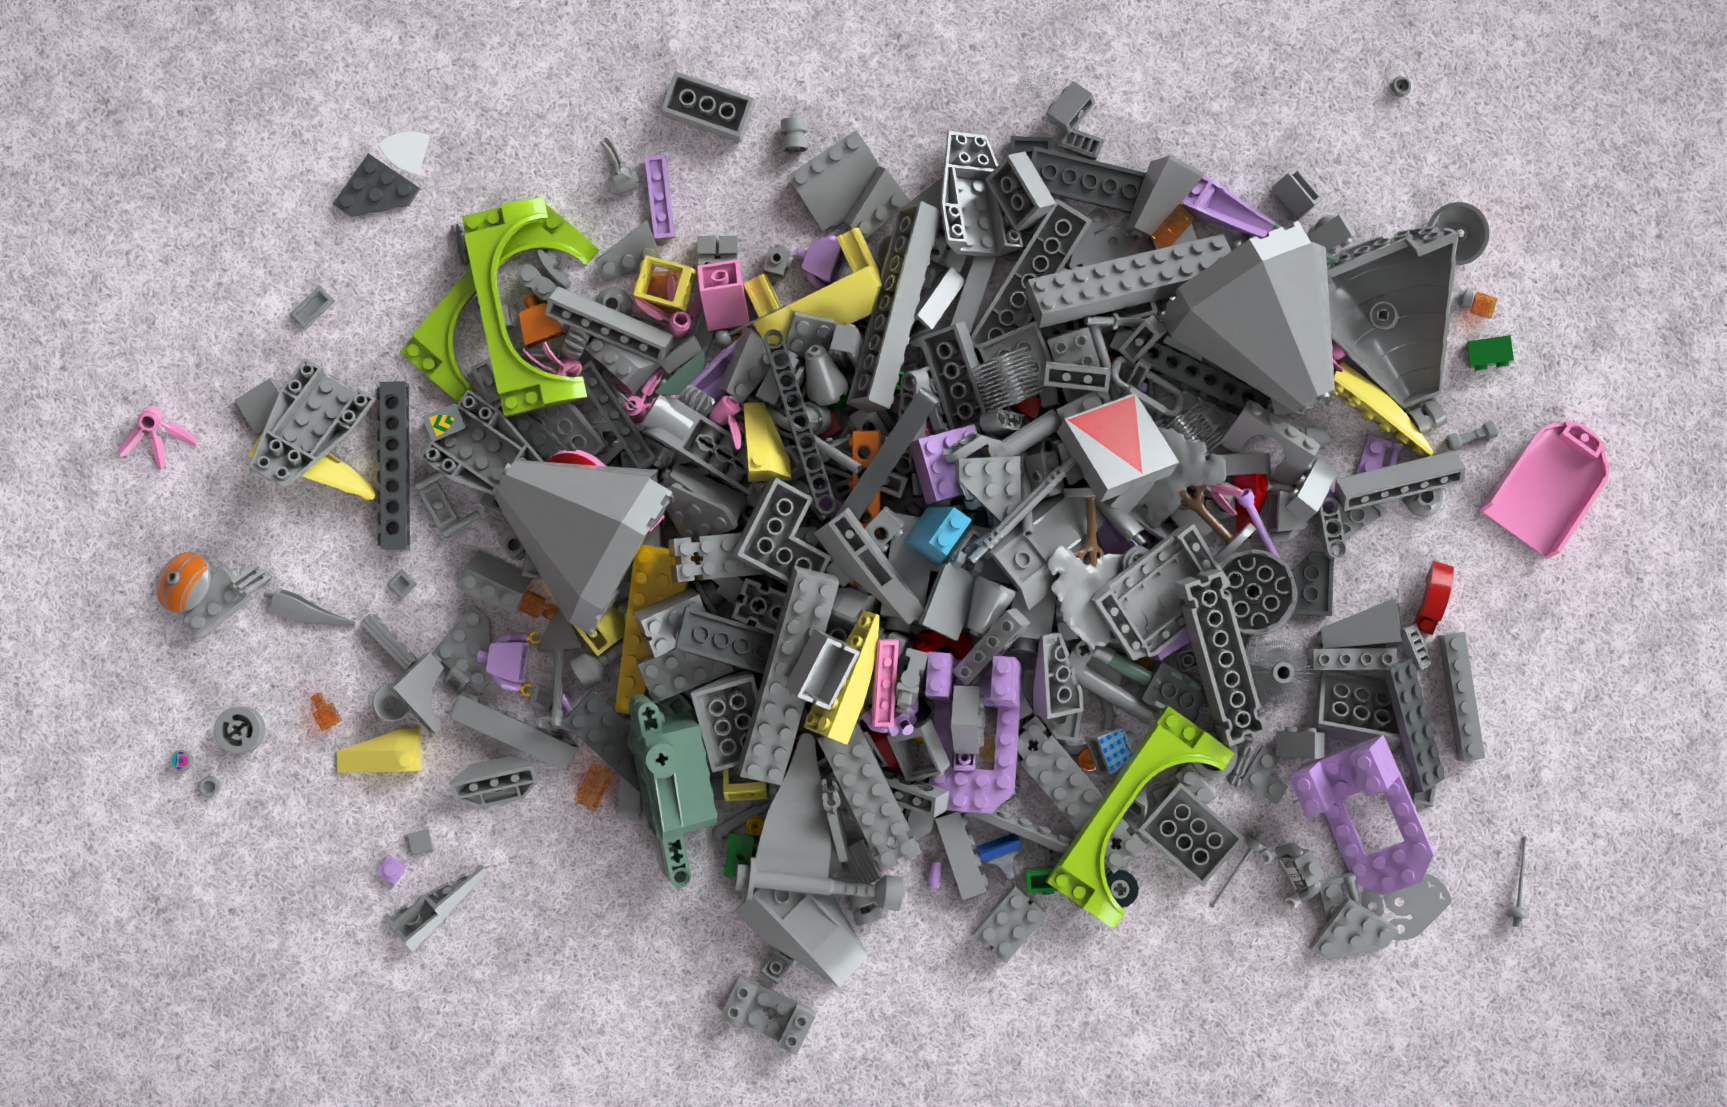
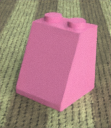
M739 259L698 266L699 289L708 331L740 327L749 323V313Z

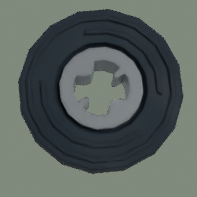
M1118 870L1115 873L1111 871L1105 875L1110 892L1121 908L1128 907L1136 900L1139 887L1137 880L1132 874L1125 870ZM1117 883H1121V886L1125 887V891H1122L1123 894L1118 895V892L1114 891V886L1117 887Z

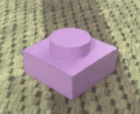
M388 855L377 874L395 885L407 865Z

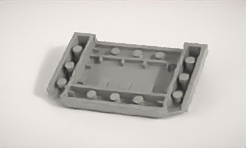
M1188 523L1177 528L1098 590L1092 601L1131 660H1138L1137 658L1146 656L1152 657L1187 631L1181 606L1186 605L1185 600L1178 598L1174 582L1187 577L1198 579V573L1212 568L1222 570V568L1215 561L1214 555L1195 525ZM1224 573L1227 587H1229L1230 581Z

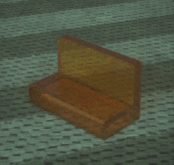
M1182 201L1151 237L1162 248L1172 246L1195 220L1183 208L1185 204Z
M592 763L574 800L586 806V809L596 812L615 773L596 763Z

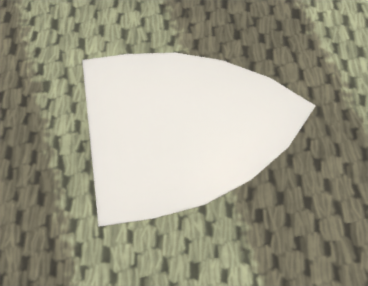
M411 131L401 132L387 137L378 144L391 163L402 170L419 175L430 135Z

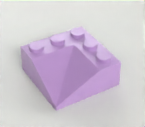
M975 424L921 438L910 443V451L926 505L964 495L956 479V461L946 462L942 453L946 448L970 433H977ZM978 449L966 458H982L981 450Z

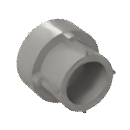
M809 400L804 402L814 435L824 434L831 424V415L826 405H817L815 401L811 402ZM797 417L793 420L794 423L802 428L805 426L803 418Z

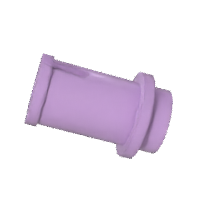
M930 861L928 880H925L928 887L939 888L940 884H942L940 880L944 863Z

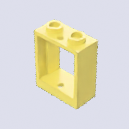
M645 255V259L640 263L639 278L633 286V295L647 302L686 312L698 272L689 266ZM655 266L682 273L673 301L647 295Z
M729 768L723 770L725 802L768 799L767 782L730 784Z

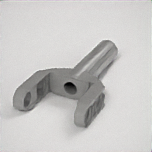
M1049 410L1002 441L972 432L946 448L942 454L945 461L949 463L956 461V459L966 458L978 449L981 450L983 457L1018 456L1058 431L1062 420L1057 412ZM965 497L963 499L968 510L981 506L975 498L966 500Z

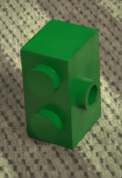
M1511 335L1467 341L1466 343L1469 368H1475V371L1487 370L1488 366L1496 365V368L1508 367L1509 363L1514 361Z
M729 833L723 876L735 877L737 864L748 865L749 858L753 857V853H756L759 841L755 840V835Z
M1055 866L1024 868L1027 893L1042 892V895L1054 894V891H1058L1045 881Z

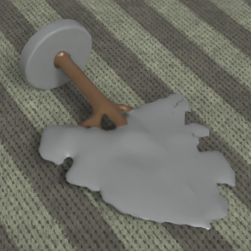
M1157 427L1179 463L1170 476L1155 481V484L1137 505L1143 506L1145 503L1147 504L1148 514L1145 515L1146 523H1149L1153 529L1159 527L1160 523L1174 514L1178 508L1181 510L1190 509L1197 513L1226 544L1214 556L1215 561L1220 564L1256 529L1249 523L1233 536L1205 508L1202 502V495L1208 485H1215L1225 481L1227 474L1226 461L1221 455L1213 453L1210 454V459L1206 460L1204 457L1206 451L1204 442L1192 441L1190 439L1185 440L1183 434L1177 433L1174 429ZM1189 486H1194V487H1195V490H1196V498H1195V499H1193V498L1187 493V491H1186V488H1187V487H1189ZM1184 500L1186 502V505L1182 504L1180 501Z
M1091 487L1064 488L1065 497H1085L1087 542L1084 549L1072 553L1071 550L1064 546H1059L1055 549L1048 560V568L1052 575L1059 572L1060 576L1052 584L1051 590L1058 597V601H1061L1060 610L1063 614L1064 622L1074 631L1075 635H1079L1092 650H1095L1096 646L1105 647L1111 637V629L1093 603L1092 598L1098 590L1124 571L1121 569L1123 567L1121 559L1124 558L1125 554L1109 553L1104 555L1103 550L1098 547L1096 537V496ZM1090 551V563L1086 565L1082 562L1083 557Z

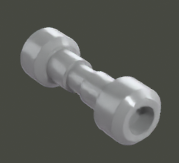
M1490 421L1484 423L1482 428L1470 433L1466 432L1460 435L1453 433L1447 435L1445 439L1446 445L1449 450L1455 451L1461 449L1463 444L1475 439H1492L1497 437L1498 428L1494 422Z

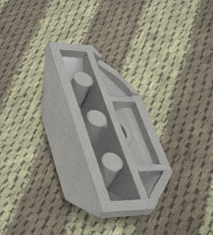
M508 756L470 765L450 781V786L455 801H463L467 804L484 808L524 799L534 785L536 786L538 783V777L532 762L515 756Z

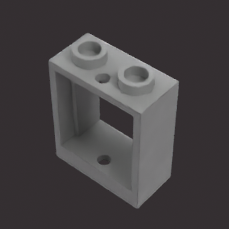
M931 719L913 724L914 730L910 735H904L902 732L894 737H891L889 734L887 735L906 782L913 780L920 782L930 776L938 778L945 774L944 771L951 765ZM922 736L933 764L918 767L907 740Z

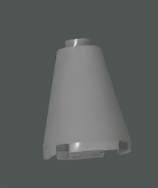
M811 346L805 353L807 396L811 402L815 401L820 406L836 403L840 400L839 397L843 393L845 395L848 393V382L823 346Z
M977 575L967 627L970 628L969 633L978 637H982V634L985 635L1003 614L1017 591Z

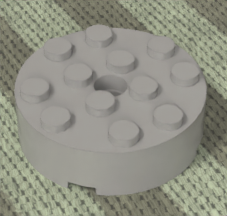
M1251 549L1237 552L1220 564V567L1230 581V585L1225 588L1224 594L1230 595L1241 635H1268L1280 629L1290 619L1297 603V586L1290 568L1282 559L1264 550ZM1256 587L1260 591L1259 595L1254 598L1249 597L1248 590Z

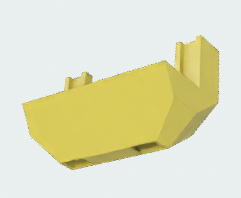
M853 228L836 237L853 273L753 322L763 340L767 331L775 329L782 333L785 341L794 311L835 319L836 324L843 325V323L853 324L873 313L882 284L877 265L859 228ZM761 274L743 283L759 318L782 307L767 274ZM771 335L767 338V341L770 344L777 345L779 338Z

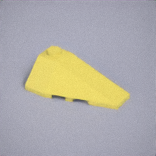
M765 402L743 403L748 482L769 481L772 478H778L781 481L791 480L790 458Z
M421 728L397 729L337 751V773L422 770Z

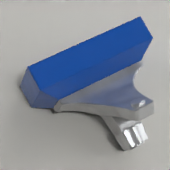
M1012 833L976 846L982 862L999 866L1008 880L1014 878L1013 858L1018 853V850L1022 848L1017 834Z

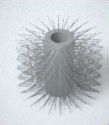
M1026 347L996 356L986 363L983 362V364L977 365L973 369L981 368L979 371L977 370L972 373V375L981 373L979 376L973 377V379L984 377L977 380L976 383L985 381L978 386L985 385L984 388L982 387L979 390L985 391L982 392L983 395H986L983 397L984 399H989L986 402L990 404L983 407L989 408L990 406V410H987L986 413L992 412V410L996 411L998 408L1002 409V407L1014 405L1044 390L1043 388L1037 391L1036 389L1039 387L1033 386L1036 383L1032 382V380L1035 381L1039 376L1031 378L1032 375L1027 374L1034 371V369L1026 370L1032 367L1030 364L1026 366L1030 362L1029 360L1024 361L1026 358L1031 357L1030 355L1021 357L1029 353V351L1020 353L1027 349Z
M1196 404L1183 414H1179L1176 418H1173L1171 421L1164 425V428L1166 429L1171 428L1174 429L1177 433L1183 434L1185 440L1190 439L1192 441L1202 442L1205 438L1210 436V434H1212L1214 431L1218 429H1214L1213 431L1209 432L1207 435L1199 439L1200 436L1204 435V433L1209 431L1213 426L1209 427L1199 435L1196 434L1203 430L1211 422L1207 423L1202 428L1198 429L1196 432H1194V430L1198 428L1200 425H1202L1209 418L1205 419L1197 426L1193 428L1191 427L1197 422H1199V420L1204 418L1207 414L1200 417L1198 420L1194 421L1190 425L1188 423L1194 420L1196 417H1198L1205 410L1195 415L1188 421H1186V419H1188V417L1197 412L1200 408L1190 413L1185 418L1183 417L1189 411L1194 409V407H1196L1198 404ZM1218 432L1217 434H1214L1212 437H1210V438H1208L1207 440H1205L1204 443H1205V444L1208 443L1211 439H1213L1215 436H1217L1220 432ZM1222 436L1218 437L1217 439L1213 440L1208 445H1206L1204 457L1207 456L1210 451L1215 449V447L1224 442L1226 438L1210 448L1209 446L1214 444Z
M1272 640L1271 646L1270 642L1262 646L1263 648H1258L1256 650L1257 653L1261 652L1262 655H1253V658L1251 656L1250 662L1252 661V663H1249V665L1257 667L1252 669L1261 670L1251 671L1260 672L1251 673L1252 678L1256 682L1257 695L1265 700L1266 693L1267 695L1269 693V696L1271 694V697L1273 695V698L1275 695L1274 704H1276V696L1278 704L1280 693L1282 703H1284L1285 698H1288L1286 692L1290 694V697L1296 698L1297 696H1291L1290 692L1296 693V688H1301L1303 684H1306L1302 683V681L1312 682L1297 677L1301 675L1296 674H1314L1297 672L1313 669L1303 668V662L1305 664L1306 662L1299 657L1300 654L1297 655L1296 660L1294 659L1295 654L1300 650L1297 651L1294 646L1291 648L1293 643H1291L1288 653L1286 647L1285 650L1284 646L1282 649V640L1275 642ZM1278 642H1279V646H1280V642H1281V648H1280V647L1277 648V643H1278Z

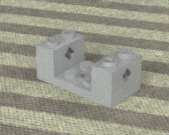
M740 974L720 1018L738 1027L742 1023L778 1041L777 1046L797 1055L815 1019L816 1011ZM772 1007L775 1010L774 1017L766 1018L763 1015V1009Z

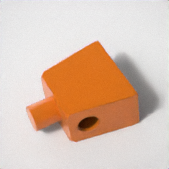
M535 295L524 298L527 309L519 312L524 343L528 348L565 334L558 320L545 315L546 302L538 304Z

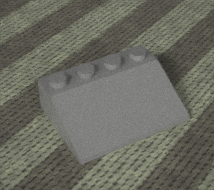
M855 130L789 174L787 178L799 199L824 233L849 214L856 201L860 199L865 191L866 185L872 180L879 164L860 134Z
M746 670L730 674L690 692L702 730L712 773L738 766L758 695L753 673Z
M1321 670L1313 715V728H1317V732H1324L1326 738L1358 744L1384 735L1389 748L1396 750L1402 739L1386 680L1334 670Z
M1181 782L1147 814L1146 820L1141 821L1136 827L1140 833L1202 887L1245 840L1242 835Z

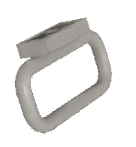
M1119 356L1114 360L1110 377L1113 384L1124 391L1119 399L1136 393L1154 422L1162 415L1167 418H1176L1181 413L1184 397L1179 388L1149 370L1146 376L1147 379L1174 395V408L1170 410L1120 379L1119 371L1121 364L1134 370L1138 362L1133 364L1125 356Z

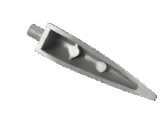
M1085 478L1079 480L1083 487L1089 486ZM1097 497L1095 498L1096 506L1128 543L1134 540L1139 546H1142L1146 542L1139 534L1144 528L1129 513L1111 507L1107 500L1099 502Z
M282 588L276 591L266 589L264 592V597L272 599L270 605L271 614L297 621L324 625H355L356 623L311 603L299 594Z

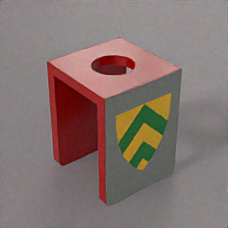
M452 404L422 417L430 439L434 443L438 444L442 438L466 429L460 413L462 410L457 407V404Z

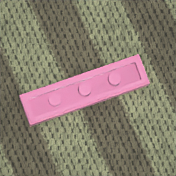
M896 639L877 640L871 709V726L873 727L894 726L899 640Z

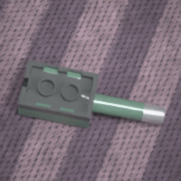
M1107 646L1095 647L1091 657L1141 685L1135 697L1161 712L1167 705L1198 726L1203 717V714L1200 713L1202 708L1209 706L1202 684L1161 661L1155 660L1150 670Z

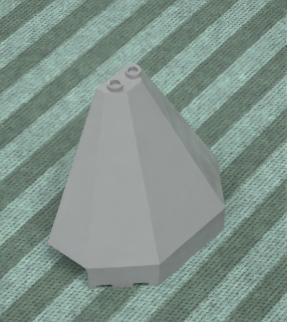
M1299 221L1292 223L1286 229L1280 227L1267 232L1266 236L1262 239H1258L1256 236L1247 240L1178 287L1175 291L1177 296L1170 298L1166 304L1167 309L1159 314L1171 338L1295 413L1304 414L1312 409L1311 405L1330 398V393L1335 391L1326 247L1311 242Z
M516 460L512 465L508 463L502 472V475H504L503 480L496 483L492 493L496 494L495 499L567 622L592 636L601 618L610 610L620 591L617 590V587L646 535L661 519L670 503L668 499L672 491L653 481L658 470Z

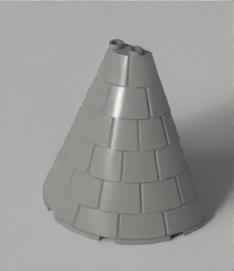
M1419 227L1398 231L1394 234V238L1391 239L1379 236L1335 254L1334 256L1338 258V263L1327 262L1332 340L1344 349L1348 356L1362 367L1402 409L1413 408L1422 401L1434 400L1438 397L1437 395L1442 394L1444 364L1448 344L1447 336L1451 316L1449 311L1456 266L1455 255L1459 237L1458 233L1450 228L1443 229L1444 232H1440L1438 227ZM1385 301L1397 308L1399 311V321L1394 328L1381 330L1371 323L1369 313L1374 304Z

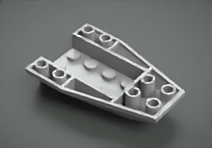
M949 131L947 133L940 202L946 243L956 254L997 257L1022 249L1021 231H1015L985 181L998 166L987 136Z
M304 358L281 388L249 468L284 489L288 488L355 430L376 401V398L359 388L353 392L325 376L322 367Z
M469 389L457 404V407L462 410L460 413L466 429L442 438L438 444L431 441L419 457L450 480L493 496L496 494L492 493V490L498 481L501 482L504 475H502V472L508 463L512 465L516 460L544 462L500 410Z
M1063 492L1038 503L1032 509L1033 536H1023L1022 521H1020L992 550H988L983 555L986 560L992 557L1018 589L1015 597L1027 611L1052 591V584L1060 576L1059 572L1052 575L1048 568V560L1055 549L1059 546H1064L1071 550L1072 553L1084 549L1087 542L1085 497H1065ZM1095 504L1097 533L1105 522L1106 517ZM993 527L990 531H988L985 535H983L980 539L973 543L976 548H978L982 544V540L995 527Z
M758 888L753 893L752 900H745L735 910L763 941L838 987L869 957L833 894L822 895Z

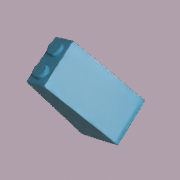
M928 507L903 542L938 567L972 520L955 507Z

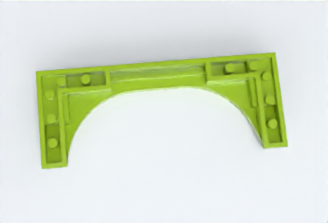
M546 204L549 219L529 223L519 229L505 245L497 270L509 259L530 250L552 249L561 251L575 257L586 266L600 250ZM471 267L412 333L413 337L400 350L402 355L457 402L461 400L468 389L473 393L477 392L461 373L454 353V333L457 321L463 309L476 295Z
M544 198L507 202L501 204V207L462 216L465 229L464 236L491 364L505 417L588 398L583 377L550 374L531 366L522 359L511 344L505 325L497 286L499 259L505 245L519 229L529 223L549 219Z
M1166 705L1045 881L1115 929L1126 911L1121 908L1110 892L1105 876L1104 857L1111 833L1144 785L1162 770L1181 763L1199 762L1213 765L1223 771L1235 753Z

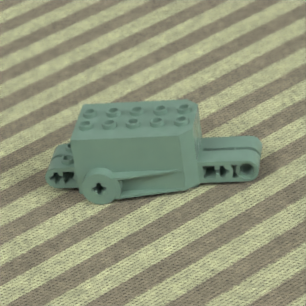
M636 694L629 701L632 725H630L631 729L627 737V746L634 754L647 825L649 829H652V834L655 838L660 869L675 887L683 888L691 880L683 834L716 826L718 817L714 805V793L710 784V772L706 763V751L701 737L702 730L700 725L684 712L664 717L662 711L659 712L658 707L643 694Z

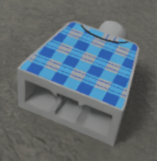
M1110 728L1085 737L1098 774L1111 775L1130 759L1133 754L1130 744L1136 741L1132 731L1125 732L1123 728Z

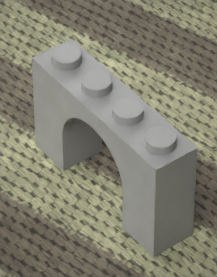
M1250 399L1220 440L1222 441L1226 438L1221 445L1237 454L1247 440L1255 435L1273 437L1283 446L1285 457L1278 465L1272 478L1282 484L1292 486L1315 458L1321 446L1313 438L1306 436L1294 426L1284 422L1277 415L1270 413L1260 404Z

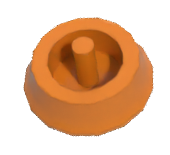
M1087 747L1080 752L1078 764L1082 770L1093 771L1096 770V767Z

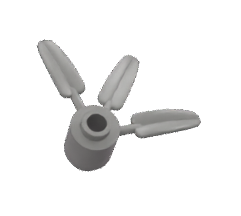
M605 137L604 140L607 144L602 140L600 144L610 156L616 171L611 178H608L612 193L622 194L637 188L636 184L640 181L636 171L632 172L630 168L622 166V160L615 146L609 138Z

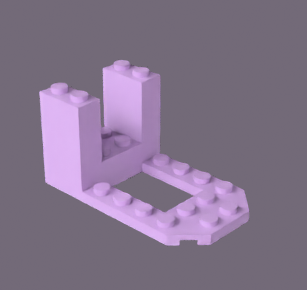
M929 652L925 695L935 702L933 725L951 764L942 776L938 778L930 776L929 784L949 790L947 804L949 811L992 814L1000 805L1013 796L1015 792L1023 666L1015 657L993 656V666L977 683L970 685L980 687V693L984 695L985 707H998L994 770L975 769V771L953 770L954 751L951 730L954 686L966 685L952 671L962 660H957L950 653Z
M1384 735L1324 756V758H1318L1305 763L1289 778L1306 819L1324 812L1349 872L1355 873L1356 884L1383 896L1421 883L1424 880L1435 852ZM1365 791L1367 797L1383 791L1404 841L1366 854L1343 798Z

